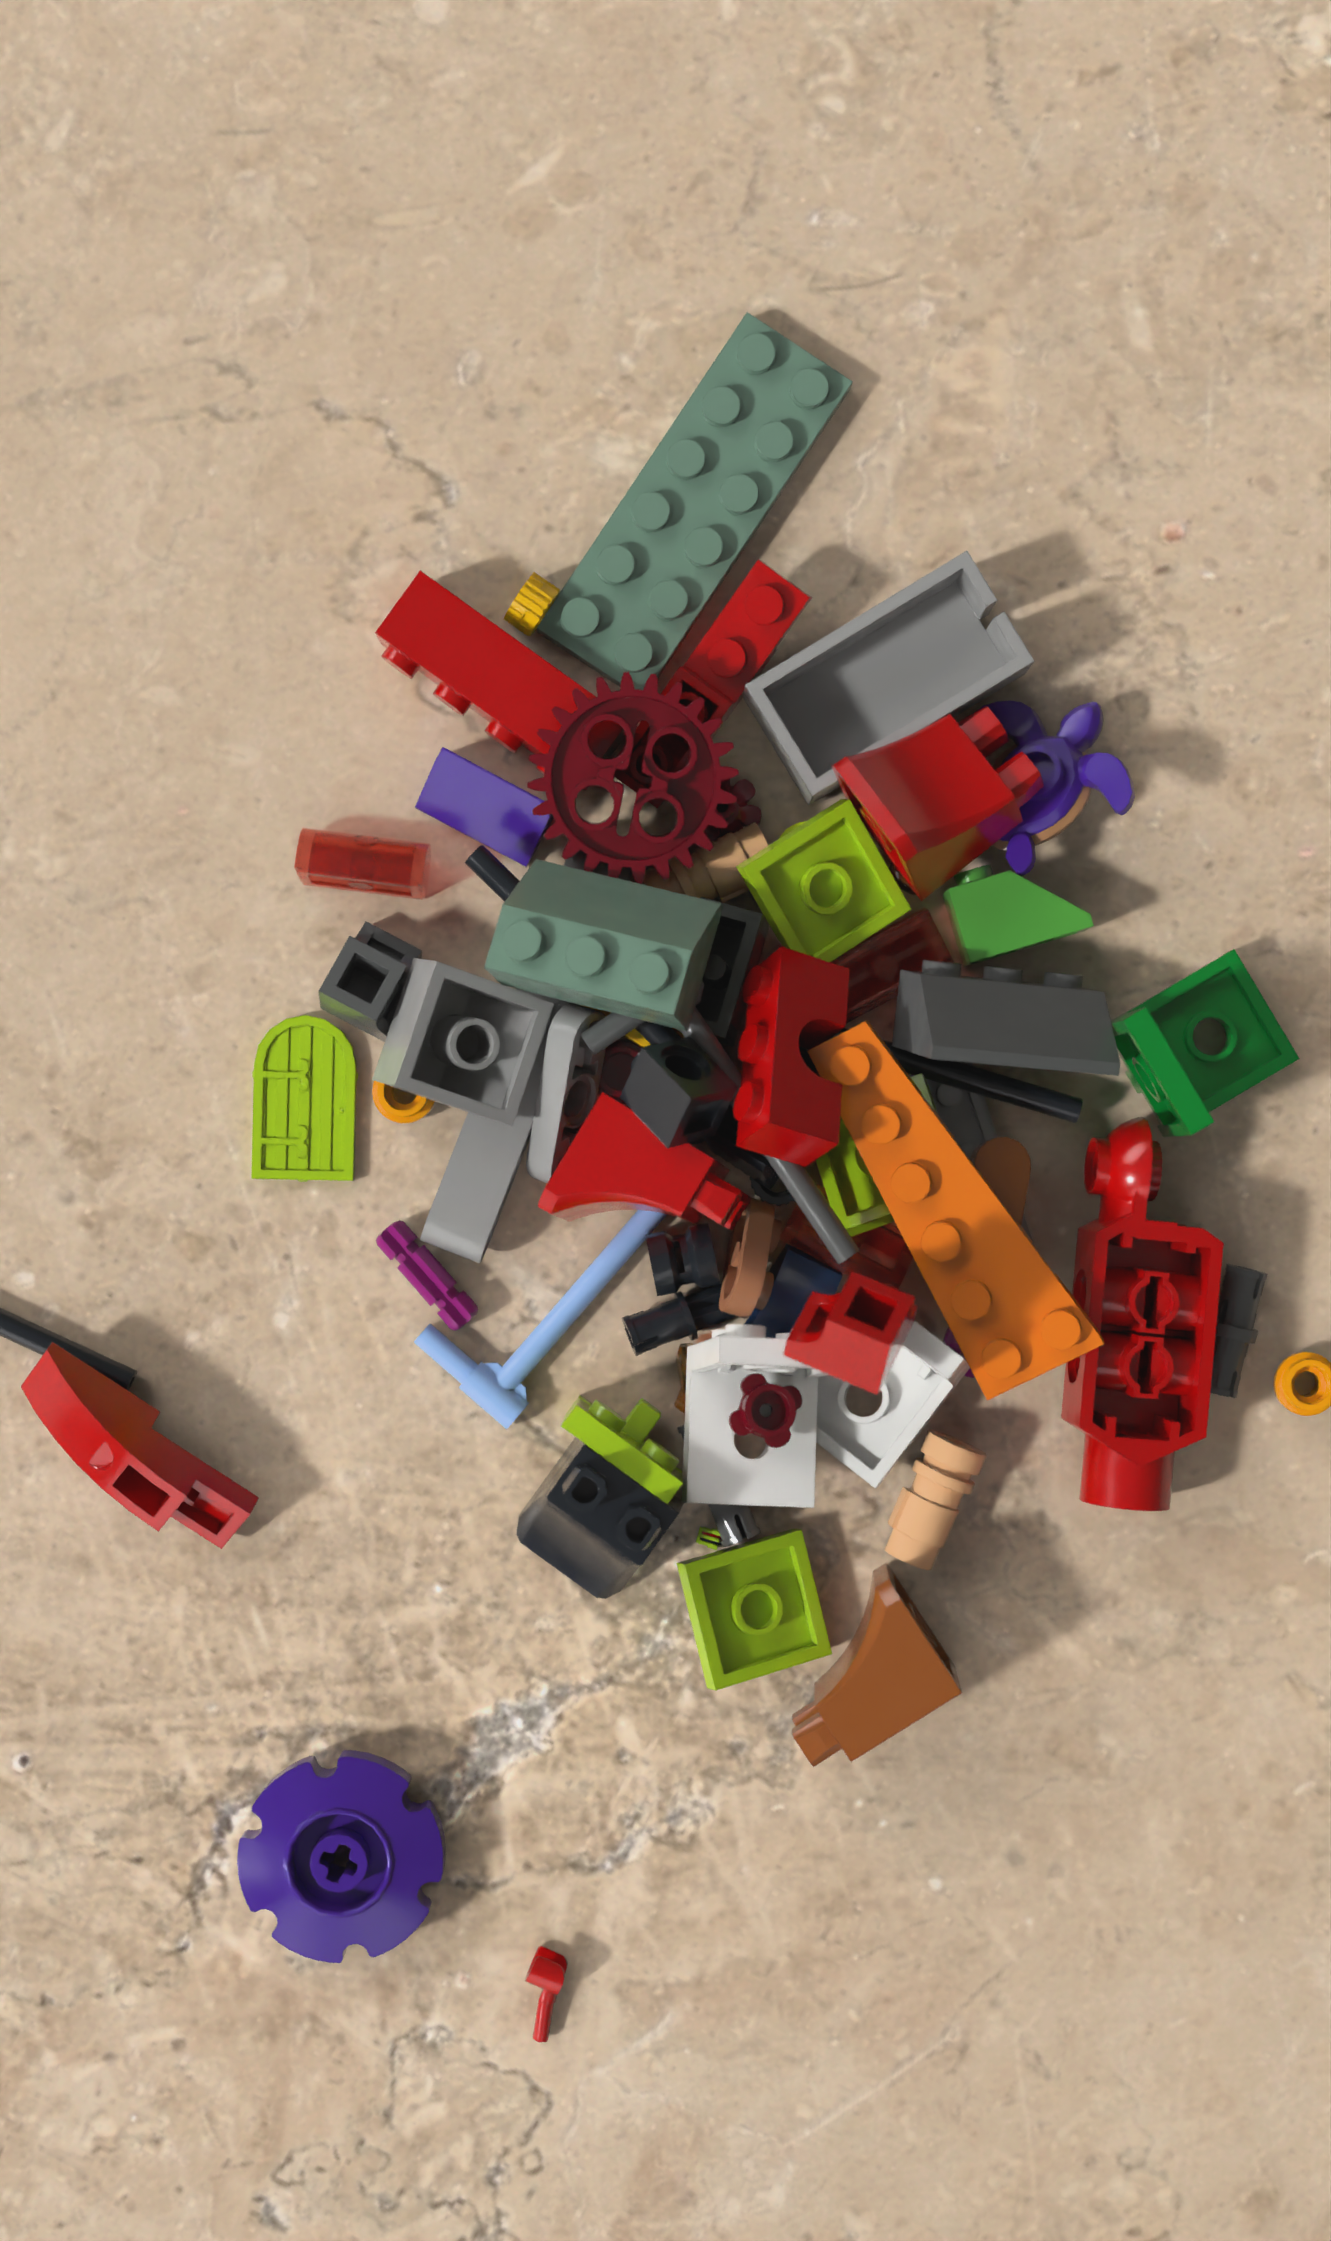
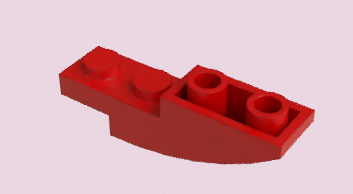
M758 559L688 660L677 669L661 694L666 696L669 690L679 682L682 684L679 703L687 707L691 702L702 697L705 702L697 716L701 723L715 718L722 720V724L711 735L713 739L742 700L745 685L761 674L776 653V648L812 597L765 562ZM641 721L636 728L629 766L624 770L616 769L614 774L615 778L636 793L640 787L650 788L652 783V776L642 773V764L650 729L647 721ZM665 734L655 742L652 748V757L660 769L666 772H676L688 763L690 747L682 736ZM626 743L616 757L624 751ZM654 798L648 802L656 808H660L665 799Z
M52 1342L21 1385L35 1413L71 1459L101 1489L158 1532L168 1519L172 1517L222 1549L250 1516L259 1499L258 1496L152 1429L154 1422L160 1414L159 1410Z

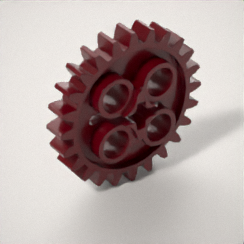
M623 672L620 691L614 692L610 690L602 676L596 678L598 697L589 700L580 690L574 689L572 694L578 709L571 714L562 708L554 706L552 712L562 726L558 732L547 729H539L537 732L538 736L550 745L548 754L538 753L529 755V761L545 768V777L528 782L527 788L545 791L547 797L546 801L540 803L532 810L533 815H553L556 822L548 828L544 837L547 840L565 834L569 842L565 846L561 857L566 860L578 851H583L587 854L584 871L592 872L599 862L602 861L608 863V876L618 878L622 867H631L635 882L642 884L646 866L654 865L664 880L669 879V859L676 857L687 868H691L693 862L688 847L695 843L701 848L711 851L713 845L704 833V830L708 825L717 828H727L728 822L715 810L717 804L736 803L737 800L736 796L721 789V781L739 775V771L732 767L720 766L719 757L734 748L733 742H713L711 735L722 724V720L715 718L701 723L697 716L705 700L700 697L691 702L687 707L680 704L682 684L679 682L664 696L658 693L656 674L651 673L643 690H635L630 673ZM602 721L618 723L626 734L624 751L613 759L598 757L589 745V734L592 728ZM640 721H647L650 729L642 764V773L652 776V783L650 788L640 787L638 789L629 832L625 836H620L616 828L624 794V784L614 781V774L616 769L624 770L629 766L637 724ZM665 734L682 736L690 747L688 763L676 772H666L660 769L652 757V748L655 742ZM590 785H599L605 788L611 794L614 801V809L611 815L599 823H591L584 820L576 808V799L579 792ZM654 798H663L670 801L677 811L675 827L664 835L648 833L642 827L639 820L642 806Z

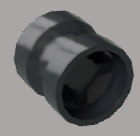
M708 1222L689 1226L684 1234L671 1236L665 1231L646 1234L657 1296L676 1293L681 1285L695 1283L701 1288L720 1284ZM676 1247H681L685 1268L684 1273H679L674 1250Z

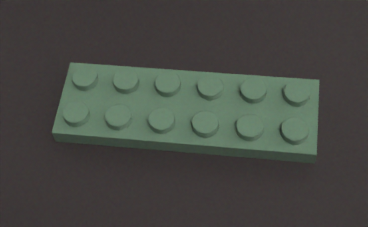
M747 312L538 625L537 632L619 687L623 672L630 673L635 690L644 689L651 673L656 674L658 680L849 393L853 381Z

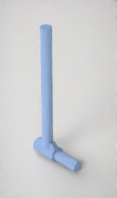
M637 1210L503 1366L498 1362L483 1363L482 1361L478 1365L431 1323L417 1337L414 1343L461 1383L459 1386L460 1390L507 1429L529 1404L526 1386L522 1384L524 1379L646 1240V1234H651L667 1214Z

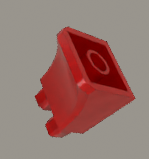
M987 706L965 717L958 723L951 714H948L902 739L864 753L846 756L831 765L845 798L850 799L868 832L921 901L1020 824L1023 819L1019 807L1028 802L1044 786L1039 770L1022 751L996 770L986 760L987 756L1009 741L1007 732L1001 722Z
M602 1092L545 1186L538 1201V1207L568 1222L595 1213L614 1210L659 1212L682 1218L694 1224H698L702 1216L705 1215L732 1231L752 1197L724 1181L730 1171L727 1167L688 1143L667 1148L630 1108Z

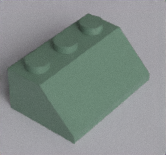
M536 859L502 905L484 968L504 986L688 1032L723 905L718 902Z

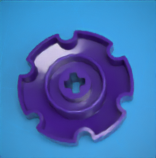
M344 1750L338 1758L337 1767L326 1769L318 1764L315 1756L305 1757L281 1771L260 1793L252 1806V1812L260 1818L262 1828L246 1830L239 1840L237 1855L238 1877L249 1909L252 1912L267 1909L275 1914L277 1924L272 1932V1937L278 1943L303 1957L328 1963H341L349 1945L359 1944L367 1950L370 1957H376L405 1941L424 1921L429 1913L432 1901L423 1893L421 1886L428 1882L437 1883L442 1879L446 1857L445 1835L442 1822L433 1802L427 1800L423 1803H415L408 1798L406 1789L411 1782L412 1776L407 1771L381 1756L356 1750ZM339 1844L346 1845L351 1849L349 1861L345 1867L333 1863L335 1851Z

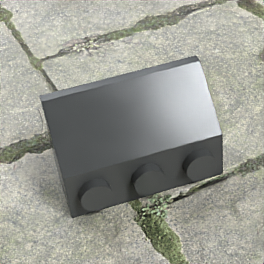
M923 960L922 972L900 970L892 1039L893 1047L936 1060L1119 1076L1120 1059L1105 994L1101 991L1082 988L1083 976L1045 972L1043 983L1022 982L1023 970L995 966H984L983 978L960 976L962 964L934 960Z

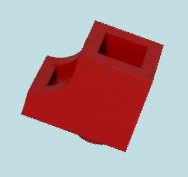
M852 1271L841 1293L828 1295L812 1291L787 1338L783 1355L878 1395L914 1323L918 1306L914 1304L916 1297Z

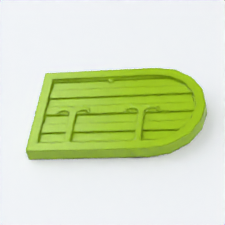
M308 1015L287 1018L269 1029L258 1045L254 1070L252 1072L254 1086L251 1179L298 1180L300 1182H307L308 1180L354 1181L356 1082L358 1080L354 1049L344 1032L326 1019Z

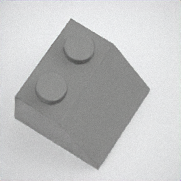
M413 958L372 1080L513 1127L554 1003L438 961Z

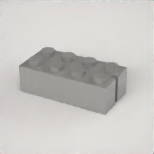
M968 551L963 552L745 685L743 699L808 805L840 787L831 767L837 761L846 756L864 753L895 742L929 726L948 714H951L954 718L1025 675L1034 663L1033 657L1005 612L994 617L987 629L982 625L980 620L990 614L997 599Z

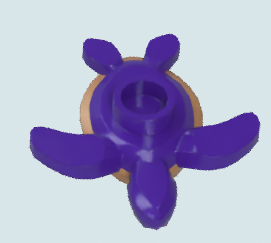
M1011 700L998 701L983 705L979 709L981 710L986 706L989 707L1006 730L1008 738L1015 742L1014 746L1005 750L996 759L992 766L993 769L996 770L1022 751L1039 770L1044 786L1028 802L1019 807L1023 821L993 844L999 851H1006V859L1018 875L1024 876L1033 869L1036 860L1035 846L1059 835L1080 816L1088 802L1092 788L1102 793L1116 814L1124 815L1132 807L1135 799L1134 785L1130 773L1123 762L1110 753L1097 752L1085 754V751L1096 742L1103 729L1104 718L1099 703L1090 702L1072 709L1063 717L1056 736L1047 735L1037 713L1022 702Z

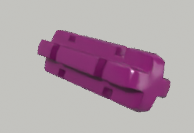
M400 1220L393 1222L378 1235L376 1239L377 1246L390 1260L395 1258L400 1263L397 1267L398 1270L430 1306L434 1303L440 1309L437 1314L450 1329L455 1331L461 1329L477 1314L478 1307L464 1290L460 1293L454 1287L457 1284L454 1278L425 1245L419 1247L416 1244L415 1240L418 1237L405 1222Z

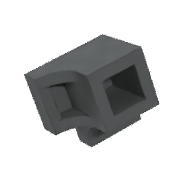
M365 921L355 938L352 936L348 937L318 991L320 1008L385 1042L413 958L421 959L422 950Z

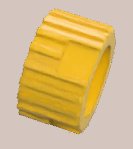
M533 572L518 592L503 620L527 636H532L558 597L560 589Z

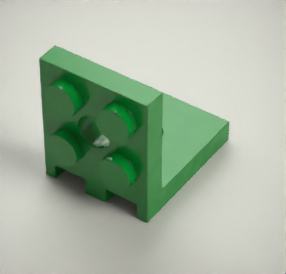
M1235 949L1226 952L1111 1020L1118 1054L1128 1069L1125 1073L1136 1092L1142 1093L1160 1123L1157 1127L1163 1137L1191 1136L1214 1122L1209 1112L1300 1059ZM1206 1018L1219 1022L1226 1032V1043L1223 1049L1216 1055L1202 1053L1197 1049L1193 1041V1032L1196 1025Z

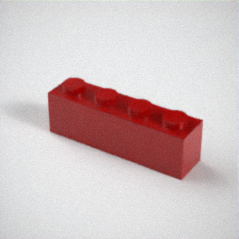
M421 570L375 632L381 645L386 647L381 657L387 663L410 679L414 677L417 671L425 675L438 685L433 692L435 697L462 716L470 708L490 723L484 731L513 753H516L522 745L533 754H548L550 745L543 741L537 732L539 729L558 732L562 726L552 712L554 706L573 714L578 709L572 691L576 688L584 693L589 700L596 698L595 695ZM614 721L597 723L589 734L591 750L598 757L609 759L626 736L625 731ZM537 765L536 769L545 776V768Z

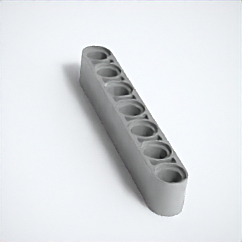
M581 850L578 851L575 855L566 859L564 866L584 870L587 854ZM600 861L592 872L608 876V863ZM622 867L618 879L630 881L632 876L631 867ZM516 989L554 1003L513 1127L469 1112L467 1113L420 1238L421 1241L481 1263L530 1139L551 1022L561 1007L572 1002Z

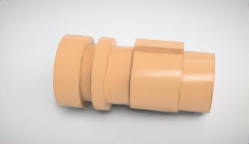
M753 823L735 833L729 832L711 841L713 845L711 851L701 847L697 848L696 852L690 854L693 862L691 868H687L676 857L669 859V879L664 880L659 875L655 866L646 869L642 884L697 898L704 897L711 900L719 898L720 902L724 903L749 890L736 866L769 845L758 825Z
M928 1429L920 1451L925 1455L923 1459H915L912 1470L916 1472V1476L911 1488L902 1487L888 1520V1524L893 1530L885 1546V1551L893 1557L924 1570H932L941 1548H944L959 1513L958 1506L963 1495L971 1494L975 1483L970 1478L972 1475L980 1474L987 1457L985 1452L969 1443L948 1434Z

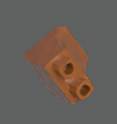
M887 1563L873 1571L869 1599L853 1639L834 1665L814 1683L815 1700L792 1714V1721L796 1726L792 1729V1735L813 1767L843 1749L852 1762L962 1693L954 1663Z

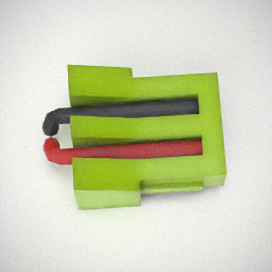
M700 1526L696 1543L717 1550L718 1545H722V1543H719L721 1536L718 1529Z

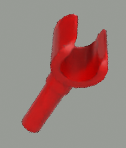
M543 1946L538 1947L525 1978L526 1982L542 1989L538 1999L533 2039L537 2042L548 2041L554 2003L563 1986L568 1965L563 1955Z

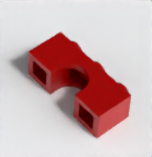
M781 946L761 964L754 966L748 973L742 993L743 1000L747 1003L746 1028L741 1035L738 1046V1057L743 1061L741 1087L736 1095L733 1106L734 1118L738 1120L737 1147L806 1167L839 1144L842 1084L821 1078L813 1073L803 1061L799 1047L810 1050L827 1041L846 1027L849 986L848 968Z

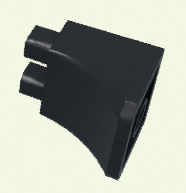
M575 1437L519 1514L516 1534L521 1544L596 1598L606 1599L620 1592L637 1569L645 1562L680 1513L684 1503L674 1495L670 1502L666 1504Z

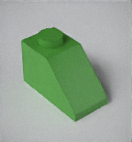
M991 865L977 867L954 875L956 886L947 889L942 894L964 967L1084 932L1094 926L1091 914L1010 870L993 875Z

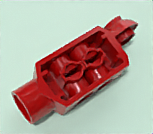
M1144 1117L1133 1118L1122 1123L1105 1138H1091L1087 1147L1084 1163V1185L1089 1195H1100L1099 1216L1097 1219L1078 1228L1072 1295L1100 1331L1104 1339V1345L1066 1363L1061 1419L1085 1434L1080 1501L1125 1510L1167 1511L1170 1509L1175 1451L1207 1437L1224 1243L1204 1228L1186 1226L1177 1222L1146 1220L1147 1201L1155 1200L1159 1191L1163 1160L1160 1143L1152 1141L1149 1122Z

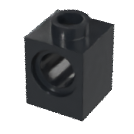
M688 1036L642 1047L641 1051L632 1061L631 1073L620 1098L667 1148H672L715 1136L738 1086Z

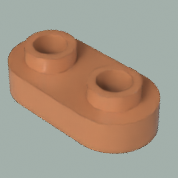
M751 1198L738 1223L731 1231L719 1298V1309L722 1312L747 1319L754 1308L763 1310L769 1300L774 1283V1274L766 1271L768 1257L773 1255L778 1245L782 1230V1221L774 1219L775 1207L773 1204Z

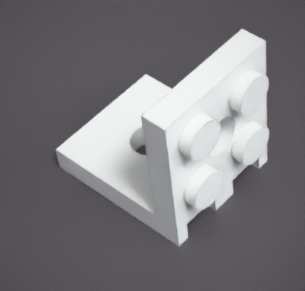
M914 1321L881 1387L882 1404L873 1415L860 1417L850 1411L847 1406L846 1395L852 1384L831 1375L818 1377L816 1443L877 1489L969 1370L968 1363L963 1357Z
M726 1325L725 1330H712L711 1339L687 1347L682 1503L814 1508L818 1377L829 1374L783 1355L790 1333H777L775 1338H765V1326ZM759 1373L765 1377L767 1383L782 1387L786 1385L795 1386L801 1393L802 1405L796 1410L795 1421L789 1429L791 1432L789 1442L779 1448H772L766 1444L764 1451L757 1458L749 1459L742 1456L735 1447V1433L730 1428L729 1416L739 1407L743 1395L740 1389L743 1378L749 1374ZM764 1404L761 1406L760 1413L762 1416L767 1417L771 1414L769 1405Z

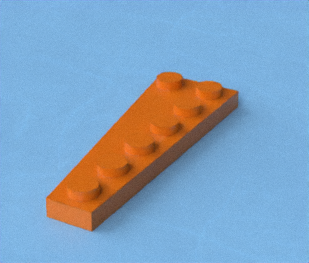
M868 1020L807 1051L821 1078L842 1084L841 1118L987 1401L1104 1345V1339L1100 1331L1059 1276L1053 1272L1035 1248L1033 1241L997 1197L992 1186L954 1139V1135L936 1111L924 1099L922 1092Z

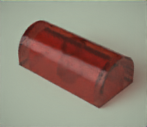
M302 828L298 840L294 868L303 885L422 900L427 895L431 844Z
M924 907L878 931L830 962L849 969L846 1023L897 997L900 970L922 972L923 960L955 963L927 908Z
M815 1183L829 1203L825 1188ZM796 1202L782 1227L779 1239L848 1277L854 1271L897 1290L913 1259L898 1227L888 1223L852 1236L860 1251L838 1265Z

